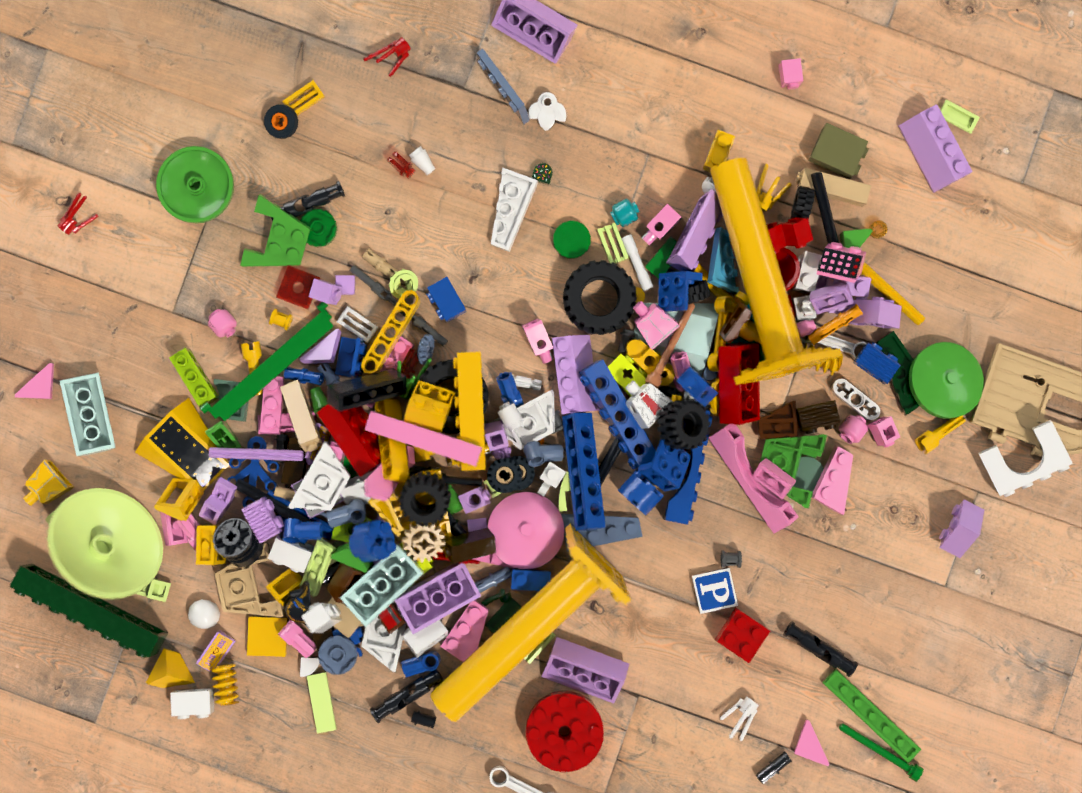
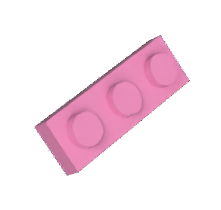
M284 377L274 378L263 388L261 434L280 435L283 395L280 387L284 385Z

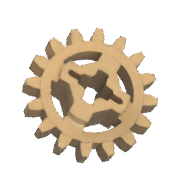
M424 523L420 524V526L410 524L411 530H405L406 536L402 537V541L405 543L403 544V549L407 550V556L412 555L414 561L420 558L421 563H423L424 558H427L429 562L431 561V556L438 558L437 551L443 552L441 546L445 545L443 540L445 536L443 532H440V526L435 527V524L432 525L431 523L428 526H424ZM429 531L433 532L436 537H434V535H430Z

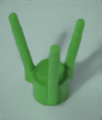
M431 358L427 360L417 378L415 376H412L411 379L406 378V394L400 395V397L405 399L411 398L416 384L420 380V376L422 373H425L431 363ZM401 361L397 362V371L401 372Z

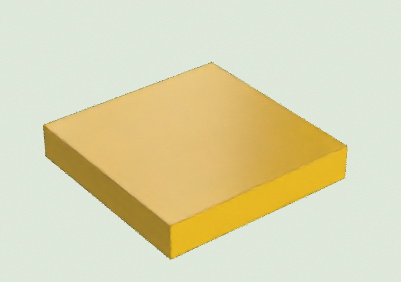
M249 616L247 656L286 657L287 642L278 633L288 623V617Z

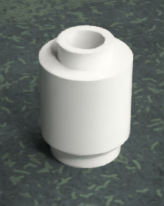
M507 402L499 407L500 411L497 413L505 428H508L510 432L524 425L522 423L523 418L514 403L510 405Z

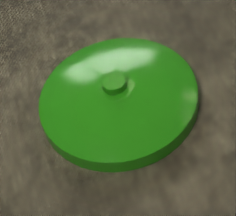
M190 146L175 151L163 162L157 175L156 189L161 204L172 216L187 223H204L215 219L226 210L233 197L234 178L229 165L219 154L205 147Z
M939 342L924 348L914 358L909 371V386L914 399L923 410L938 418L952 419L969 413L978 404L984 388V377L977 359L966 348L951 342Z

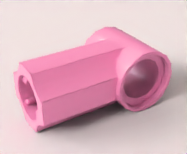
M681 351L673 353L670 360L675 373L674 385L679 391L683 392L685 389L676 380L691 365L687 353Z
M191 513L186 521L176 520V522L187 535L190 545L196 550L197 525L201 524Z
M291 620L278 633L285 642L292 645L305 658L309 657L317 648L316 644Z

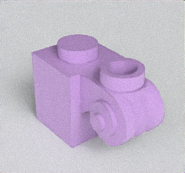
M502 420L484 424L485 437L489 450L494 451L492 452L496 460L510 458L511 447H509L508 436Z

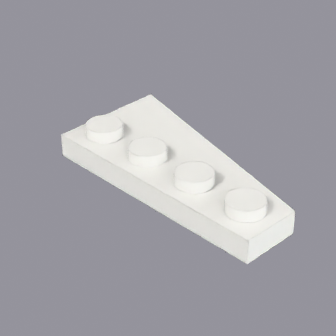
M502 167L496 219L494 220L491 240L492 246L510 252L537 187V180Z

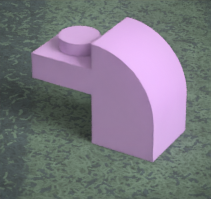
M220 477L212 494L204 502L199 516L216 525L230 507L235 497L234 494L237 486Z

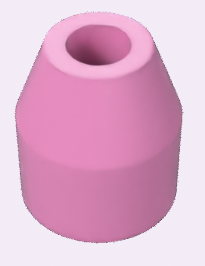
M803 320L796 323L801 338L810 335L816 330L814 320Z

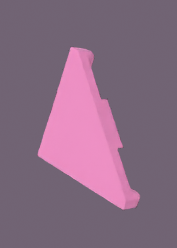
M49 363L15 394V397L52 399L54 364Z
M806 719L794 754L829 766V762L810 721Z

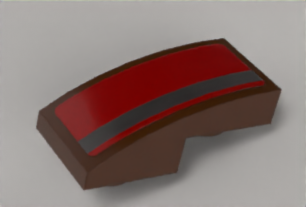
M393 603L378 616V619L389 634L406 623Z

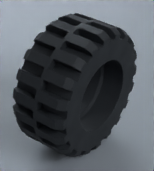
M594 260L579 266L567 280L563 292L564 310L569 320L581 331H586L592 335L610 334L623 327L633 314V307L637 300L636 288L633 285L631 276H628L626 270L619 268L617 264L613 262L612 264L608 263L606 260H601L600 262H595ZM596 280L610 283L615 288L618 297L613 311L603 316L589 313L584 308L581 299L583 289L590 282Z
M454 360L440 361L430 366L424 374L422 373L420 381L438 386L447 379L458 377V369H454ZM482 377L483 410L485 414L489 399L488 388ZM459 414L448 415L442 430L443 433H460V428H456V416H459Z

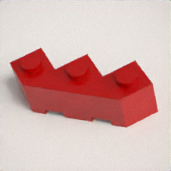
M796 217L788 219L786 223L778 224V222L766 224L775 254L780 252V249L785 246H795L796 249L807 246L806 243L813 240L808 218Z

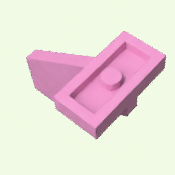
M406 446L408 467L410 469L415 465L414 447ZM380 464L364 480L365 496L386 501L399 482L384 479L382 464Z

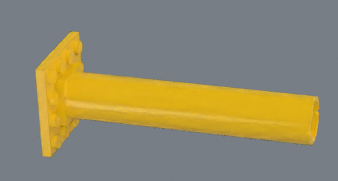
M747 158L731 159L719 163V166H713L710 169L766 359L759 362L755 369L743 370L740 376L734 377L736 385L781 378L841 357V350H832V347L815 350L803 349Z
M571 524L565 528V537L568 540L566 542L569 545V554L573 557V560L430 693L433 703L451 721L457 722L599 588L603 591L608 588L612 592L611 596L618 603L621 601L626 605L631 601L623 576L578 531H575Z

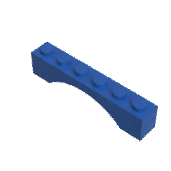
M706 410V414H709L710 417L708 418V421L712 423V416H710V411ZM683 419L682 424L684 430L686 429L685 419ZM708 438L706 441H703V445L690 449L691 459L687 477L682 487L667 501L664 520L688 525L689 521L693 520L694 510H691L692 502L696 503L698 491H695L696 483H700L701 472L698 471L700 464L703 465L705 453H702L703 446H707Z

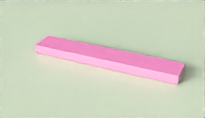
M373 411L370 412L365 427L367 431L473 466H477L483 448Z

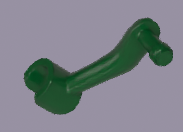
M500 589L498 594L484 599L481 604L486 607L497 599H500L503 603H508L511 601V592L509 591L505 594V590Z

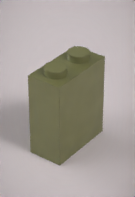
M826 123L808 161L847 179H851L853 175L857 176L861 168L859 162L861 158H865L869 150L866 147L868 141Z

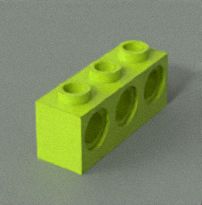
M184 348L169 357L199 407L206 402L211 404L219 399V395L190 349Z

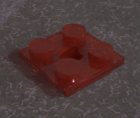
M288 265L276 298L309 310L313 298L308 296L313 280L321 278ZM295 284H303L304 289L301 293L294 291Z

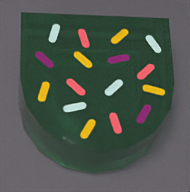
M546 163L538 164L533 171L532 179L550 185L552 168Z

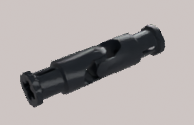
M336 181V184L315 190L310 196L303 195L283 203V206L280 208L288 214L297 217L311 211L314 208L313 206H324L331 203V200L341 196L346 197L340 181ZM298 200H302L305 211H297L295 208Z
M793 621L789 623L783 633V636H788L795 640L797 645L813 653L830 666L839 668L848 677L852 676L858 666V662L849 660L844 656V653L820 640L809 631L800 629ZM828 650L830 654H825L824 652Z
M436 668L425 677H419L400 691L387 697L377 707L370 708V712L375 721L380 723L381 719L389 714H395L406 707V705L430 692L431 688L442 683L444 679Z

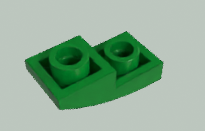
M672 236L666 240L658 252L645 265V268L658 279L659 273H665L671 267L667 264V261L677 243Z

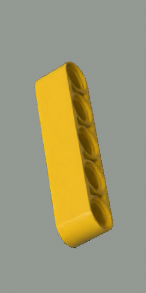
M407 290L402 294L362 360L361 368L368 375L380 372L418 309L420 298L416 292ZM415 296L414 304L408 305L406 303L407 297ZM399 312H405L406 314L403 321H397L396 319ZM390 328L396 330V334L392 338L386 336ZM379 345H385L386 347L383 354H377L376 352ZM370 361H374L376 364L375 369L372 371H368L366 367Z
M389 398L375 402L376 413L402 421L401 406L398 399ZM378 434L383 478L401 483L406 482L409 475L406 444Z

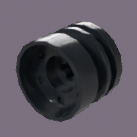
M240 518L225 520L217 527L213 536V544L216 551L237 567L252 565L263 552V542L259 543L251 526Z

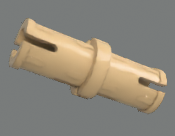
M370 248L362 256L363 259L375 267L377 272H382L389 279L395 274V271H399L387 263V259L381 258Z

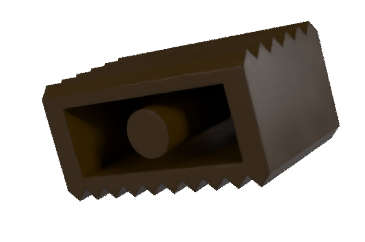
M835 400L796 409L800 432L806 431V434L818 432L817 428L823 426L825 430L836 428V424L840 423Z

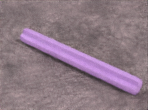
M209 448L210 458L303 461L304 453L301 450Z

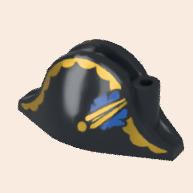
M305 581L298 590L289 591V595L283 604L288 618L293 622L304 625L306 623L302 616L310 611L309 607L311 606L309 582Z

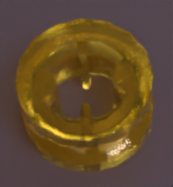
M875 221L869 227V229L873 230L870 236L875 239H879L887 233V225L883 221ZM877 225H880V229H883L879 234H876V231L873 230Z

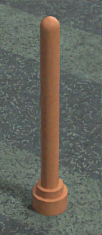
M693 302L688 304V310H684L678 322L680 327L673 332L654 372H651L650 375L648 374L645 380L647 384L650 383L654 387L659 388L662 382L661 374L695 308Z

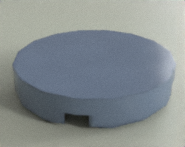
M331 636L319 648V663L330 674H345L353 668L357 661V648L353 641L345 636Z

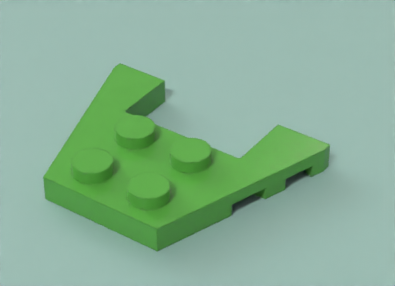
M259 194L254 212L274 218L265 253L245 248L240 266L301 265L311 228L293 215L282 210L277 204H273L265 196Z
M827 435L766 439L760 462L767 458L796 480L803 448L823 452ZM793 486L786 496L809 509L813 492Z

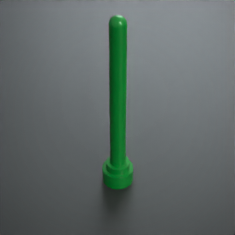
M839 725L840 731L905 770L906 774L913 781L917 782L922 776L924 768L917 764L910 765L847 725Z

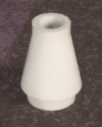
M421 146L409 155L410 161L426 175L436 169L426 150H423Z

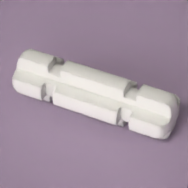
M512 374L516 386L528 389L531 387L533 390L538 391L541 389V380H532V378L514 376Z

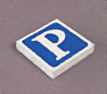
M730 568L692 576L700 614L738 606Z

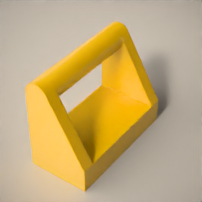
M173 478L154 508L175 519L186 521L204 493L197 480ZM176 487L183 490L175 504L166 503Z
M197 525V565L226 564V558L222 557L219 553L217 560V551L213 544L214 532L219 525Z

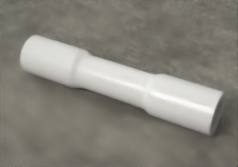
M632 234L621 238L635 268L642 290L646 291L653 288Z

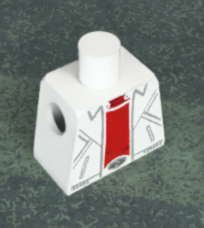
M632 381L626 386V390L632 395L626 401V406L641 429L649 428L660 417L659 413L663 411V407L668 405L669 402H673L650 383L639 387L635 381Z

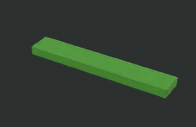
M834 669L822 682L908 764L920 752L921 748L837 669Z

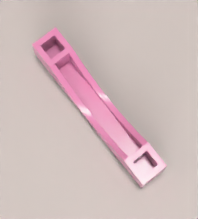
M728 424L709 437L712 445L727 464L735 479L742 486L746 495L750 498L773 534L789 526L798 518V515L787 500H782L752 477L754 471L746 456L744 436L737 425Z

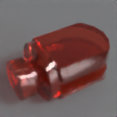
M394 151L392 156L400 164L391 157L387 161L400 172L399 175L401 177L405 175L409 179L416 170L411 168V162H407Z
M412 348L409 349L401 365L403 369L401 373L408 379L411 376L409 375L410 372L415 374L416 371L414 370L419 361L416 352L408 368L415 351Z

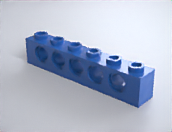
M597 360L579 371L581 375L580 381L585 387H588L591 400L599 406L601 417L607 420L610 425L608 427L609 431L614 437H617L619 441L618 446L628 456L630 467L638 471L640 465L652 462L656 450L644 429H641L626 406L627 400L604 360ZM597 378L602 381L601 388H598L595 384ZM607 395H609L612 399L610 405H608L605 402V397ZM617 411L621 414V420L619 422L615 419V413ZM626 428H629L631 431L629 438L624 434ZM636 445H639L640 447V453L638 455L634 452V447Z
M571 413L562 416L575 531L606 528L592 413Z

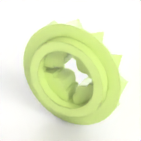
M405 269L395 271V274L390 277V284L388 285L390 293L400 299L407 290L416 292L418 278L415 273ZM400 279L406 281V289L400 286Z

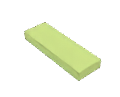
M322 538L317 540L299 586L301 587L305 581H308L310 595L313 597L317 596L332 560L331 555L336 547Z
M327 672L308 675L307 681L317 734L336 730L337 726Z

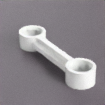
M831 335L818 342L833 349H840L842 352L850 354L854 360L856 359L854 353L856 346H865L867 344L866 342L854 344ZM800 337L802 343L811 342L810 340H804Z
M496 766L490 772V782L495 787L506 786L518 793H544L510 776L508 770L503 766ZM503 770L506 774L505 781L502 783L495 782L492 779L493 772Z

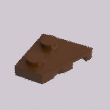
M737 296L733 300V302L737 303L734 312H728L725 323L719 333L730 344L739 336L740 329L744 323L749 321L752 313L746 303Z
M791 401L789 404L758 420L759 440L798 437L796 401Z

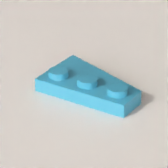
M721 227L715 228L707 282L731 294H737L739 287H736L735 277L738 274L737 269H734L733 259L735 257L730 244L729 233Z

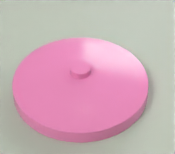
M532 492L512 494L498 503L489 518L488 528L495 535V555L511 567L518 569L538 568L554 558L563 543L564 522L557 507L540 494Z

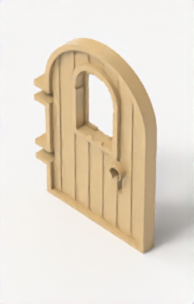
M999 343L994 350L984 379L982 396L974 408L970 423L989 429L988 440L1004 444L1006 436L1032 444L1033 447L1030 454L1042 458L1043 452L1042 449H1039L1040 443L1032 428L1049 421L1044 418L1045 408L1053 392L1082 402V372ZM1023 376L1040 379L1041 384L1038 385L1037 382L1024 379ZM1052 421L1067 453H1082V430H1076ZM997 427L1003 429L1001 434L996 433Z

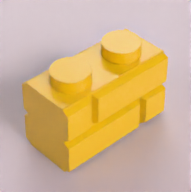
M717 130L702 169L710 172L713 166H719V163L727 161L736 136Z

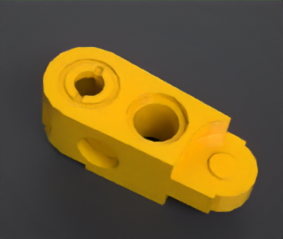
M631 339L625 345L626 354L647 375L654 372L661 358L659 354L640 339ZM647 356H651L652 362L646 366L644 360ZM667 362L663 370L667 372V376L661 378L662 382L660 385L663 386L669 385L675 377L673 367Z

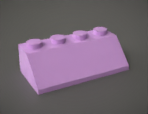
M502 0L491 24L494 28L555 64L566 49L578 26L537 0Z
M937 104L898 126L933 193L973 172Z
M710 189L699 198L667 261V264L679 271H694L699 264L697 259L700 254L702 255L708 246L705 244L707 239L713 236L716 230L714 228L716 222H719L723 217L718 196L714 190Z
M590 335L552 338L561 415L599 411V406L589 396L590 391L588 387H585L580 381L581 375L579 374V371L593 363Z
M455 563L411 586L395 600V603L412 634H415L481 597V594L465 564Z
M556 637L542 677L614 703L625 682L629 663Z

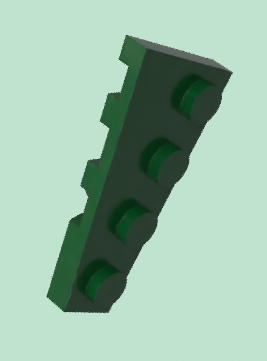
M892 331L876 343L882 348L881 352L886 355L892 354L898 359L897 363L901 365L892 377L891 382L904 416L919 407L909 386V371L914 359L896 333Z

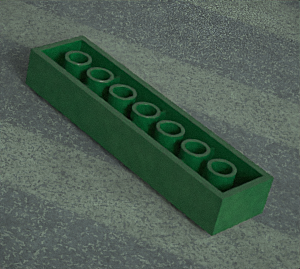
M34 564L20 565L9 586L15 589L14 593L23 597L26 595L32 598L31 601L37 605L44 604L49 607V611L55 614L62 613L66 615L67 620L83 624V628L88 631L94 632L95 630L101 633L100 636L106 640L111 641L113 639L119 642L118 646L136 651L135 654L141 658L146 659V657L149 658L158 654L168 635V632L99 597L82 592L68 581Z

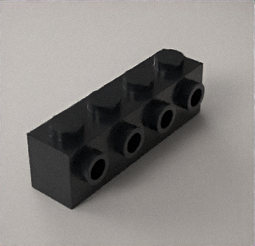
M394 368L327 385V403L339 412L406 394V376Z

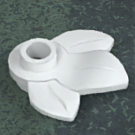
M550 92L542 93L538 98V102H535L529 108V119L538 118L540 126L545 131L553 126L555 120L561 122L566 120L564 106L558 103L555 95ZM546 98L551 100V104L548 106L544 104Z

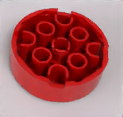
M567 690L552 692L541 698L529 713L526 723L528 747L535 759L548 769L558 772L579 770L594 760L603 743L604 727L600 713L595 705L580 693ZM562 726L570 728V732L567 735H562L559 732Z

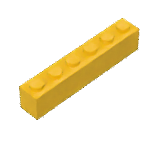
M481 352L457 353V357H454V369H458V377H454L455 389H458L459 396H455V407L459 408V416H456V428H460V435L457 436V439L483 448L477 466L458 461V467H462V471L486 470Z

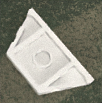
M550 390L517 408L523 418L522 423L524 425L511 432L508 428H505L508 440L512 441L513 445L520 450L528 442L539 441L554 433V391Z
M324 442L288 508L332 510L348 482L350 474L327 442Z
M377 617L365 628L361 646L392 672H396L407 623L389 634Z

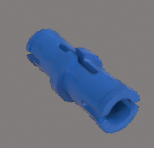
M287 367L284 371V378L298 380L302 384L313 383L322 385L324 374L311 372L305 368L301 370Z

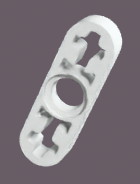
M838 379L832 383L831 390L833 394L863 418L874 420L879 417V406L847 380ZM843 383V388L846 391H849L850 389H852L853 391L850 392L845 398L844 396L846 395V393L844 391H837V384ZM853 394H858L861 398V402L858 405H854L851 402ZM867 401L868 403L865 406L868 408L874 407L873 412L875 415L868 416V410L865 408L860 410L859 408Z

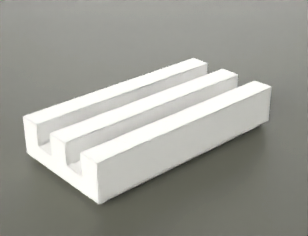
M348 306L336 321L368 344L379 329V327ZM350 312L351 314L365 322L367 325L372 327V331L368 330L367 328H365L364 326H362L346 314ZM344 318L369 334L366 338L342 320Z

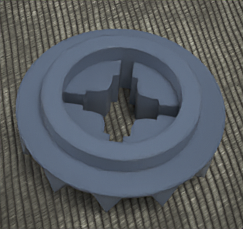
M425 334L418 345L417 357L420 364L425 365L429 358L432 359L435 340L430 334Z

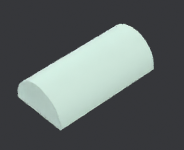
M99 372L60 380L76 456L91 455L116 448Z
M397 544L395 552L374 565L340 599L360 622L367 627L421 577L424 571L413 560L412 556H407L406 550Z

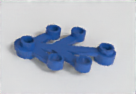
M259 436L252 437L247 444V449H254L253 445L256 442L260 444L259 449L267 448L266 441ZM231 458L229 465L231 468L237 469L246 459H237L239 464L235 467L232 464L234 459ZM251 459V463L237 475L227 479L230 482L234 478L237 482L239 479L243 480L249 475V484L256 487L257 477L259 476L264 482L267 491L274 492L276 486L278 487L277 483L260 466L259 459ZM264 460L267 463L269 472L276 473L279 471L280 465L278 462ZM273 463L277 465V469L275 471L271 470L270 468L271 464ZM271 482L275 485L273 490L268 488V484ZM248 496L245 497L242 502L243 507L245 508L246 506H248L247 501L249 499L253 502H255V500Z

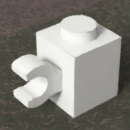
M810 295L791 299L796 322L812 320L817 317L810 301Z
M549 462L540 476V479L544 482L537 493L544 497L550 486L554 488L558 486L566 472Z

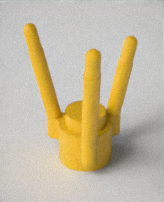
M768 164L764 166L757 188L760 205L765 212H767L768 208L771 209L775 202L792 185L789 182L773 198L771 193L780 180V177H776L768 192L760 194Z

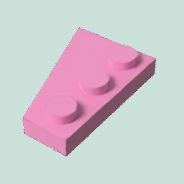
M834 446L813 490L812 498L838 514L844 515L853 455L839 446Z
M477 600L470 602L440 647L464 662L479 647L489 609Z

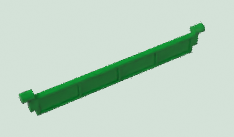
M324 302L318 304L316 308L320 313L213 407L206 402L200 407L201 411L204 414L209 411L215 419L221 417L224 421L228 420L334 327L329 321L332 319V316L325 310L328 305Z

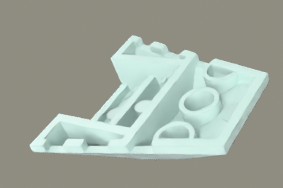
M644 303V304H645V305L647 306V308H648V307H649L650 305H652L653 303ZM694 303L695 308L672 354L681 351L686 352L691 367L701 376L708 359L718 320L714 303ZM669 311L667 313L679 322L684 311ZM635 326V337L633 339H640L649 347L638 327ZM672 334L653 350L662 356Z

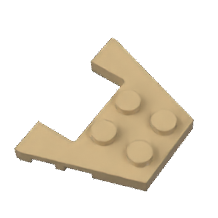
M269 543L264 544L261 556L253 564L270 560L268 559L270 554ZM230 564L215 573L223 612L284 617L283 607L277 600L261 603L253 564L246 567H237Z

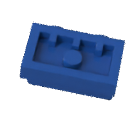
M690 271L659 273L658 306L665 312L688 310V285H694L695 281H702L703 273Z
M341 337L335 375L358 378L359 375H362V356H365L367 352V345H365L363 339Z
M661 439L653 461L640 465L637 472L666 492L680 488L691 455L683 449L670 448V445H666L664 443L665 440Z

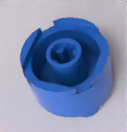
M636 470L618 489L644 515H647L664 497L661 492Z
M381 520L356 525L353 528V534L349 538L352 554L361 559L362 562L386 559L396 550L391 525Z

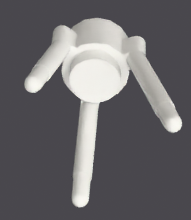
M747 696L744 700L740 698L733 707L720 717V720H724L741 706L739 710L743 715L729 735L730 739L733 738L745 718L749 717L739 738L740 741H743L753 717L757 713L756 709L759 705Z

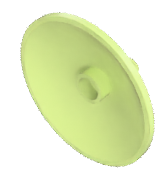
M105 488L82 490L65 499L45 519L49 525L47 542L54 565L70 584L84 593L105 599L128 597L144 589L154 579L160 569L163 558V541L160 530L151 514L139 502L124 493Z

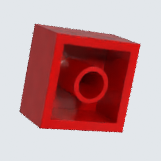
M735 607L714 640L750 663L767 638L770 630Z

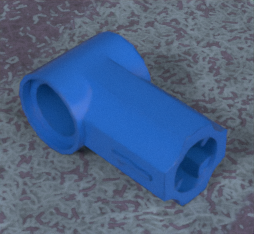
M500 373L496 380L502 394L503 404L509 402L511 405L514 403L516 408L524 405L512 373Z
M294 518L286 519L284 522L283 540L285 542L298 543L300 540H321L323 537L322 522H302Z
M429 651L418 658L412 657L401 661L405 677L435 670L441 662V656L437 651ZM428 656L436 659L435 665L428 664Z

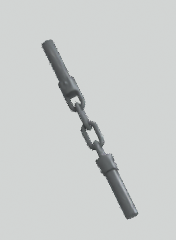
M355 265L351 267L350 272L367 284L375 294L396 306L398 301L392 297V294L385 287L372 280ZM383 291L388 294L386 298L381 294ZM399 312L404 317H406V314L404 312ZM413 315L412 320L415 326L432 335L443 347L446 345L447 339L429 326L422 317Z

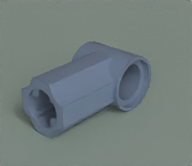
M531 441L523 447L527 462L531 467L540 466L544 462L562 461L564 457L563 447L559 444L540 445L537 441Z
M354 499L349 505L326 511L329 526L333 528L351 522L354 524L362 523L366 517L365 503L360 499Z

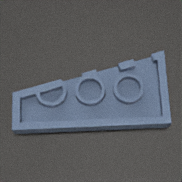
M481 49L478 51L479 60L477 63L483 71L486 69L488 78L493 85H497L500 95L506 98L511 110L517 114L522 123L526 124L529 122L530 119L526 107L485 50Z
M561 514L564 522L566 549L570 551L568 549L569 545L566 542L568 540L565 537V528L569 524L575 528L574 514ZM605 516L606 528L578 531L592 546L643 537L639 518Z

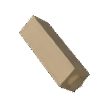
M804 168L802 172H798L795 183L798 184V187L814 190L811 174L819 171ZM821 172L828 198L861 207L867 204L871 185Z
M298 380L281 386L280 389L300 446L305 452L316 450L323 443L304 388Z

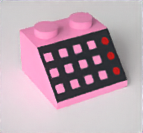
M828 243L824 249L817 275L855 283L862 274L866 252L861 251V248L855 246L847 248L842 247L841 243Z

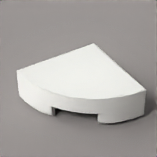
M301 657L300 677L308 676L318 668L320 664L319 657Z

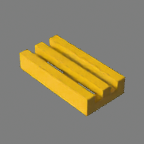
M312 80L282 102L294 110L318 93L316 97L295 110L298 116L325 96L315 81ZM312 87L315 88L313 91L308 93L306 96L302 97L300 100H298L291 106L289 105V103H291L293 100H295L296 98L310 90Z

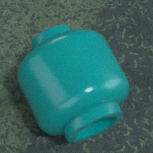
M624 199L612 206L613 211L610 213L616 225L620 224V226L626 227L638 220L637 213L640 211L635 201L631 203L629 199Z

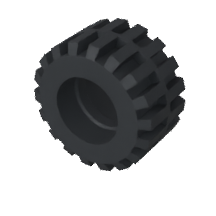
M679 400L669 402L668 405L663 407V411L659 413L660 419H658L657 423L659 424L658 432H661L660 438L665 440L664 443L666 445H670L672 449H695L697 446L703 445V441H706L708 438L706 435L710 433L709 426H711V422L708 421V418H710L709 414H706V408L701 407V403L695 402V400ZM683 417H684L685 422H686L685 432H684L683 427H682Z
M426 471V474L418 472L417 476L413 474L410 480L407 479L399 498L400 510H404V517L408 516V521L412 523L414 520L416 525L419 526L420 523L428 526L430 522L434 525L437 523V520L441 521L448 511L451 500L450 487L448 484H444L445 479L443 477L439 479V475L436 473L434 476L430 475L431 472ZM420 492L429 493L435 498L436 502L432 505H423L416 500L415 494Z

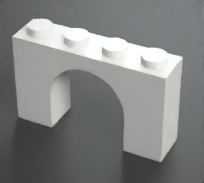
M1051 420L1032 428L1041 445L1043 456L1038 467L1030 472L1019 473L1011 470L1006 465L997 445L979 452L980 458L999 496L1004 495V497H1008L1015 493V489L1020 487L1022 489L1028 488L1033 485V481L1037 479L1041 481L1046 480L1052 476L1051 473L1057 470L1059 473L1066 471L1070 468L1069 465L1073 464Z

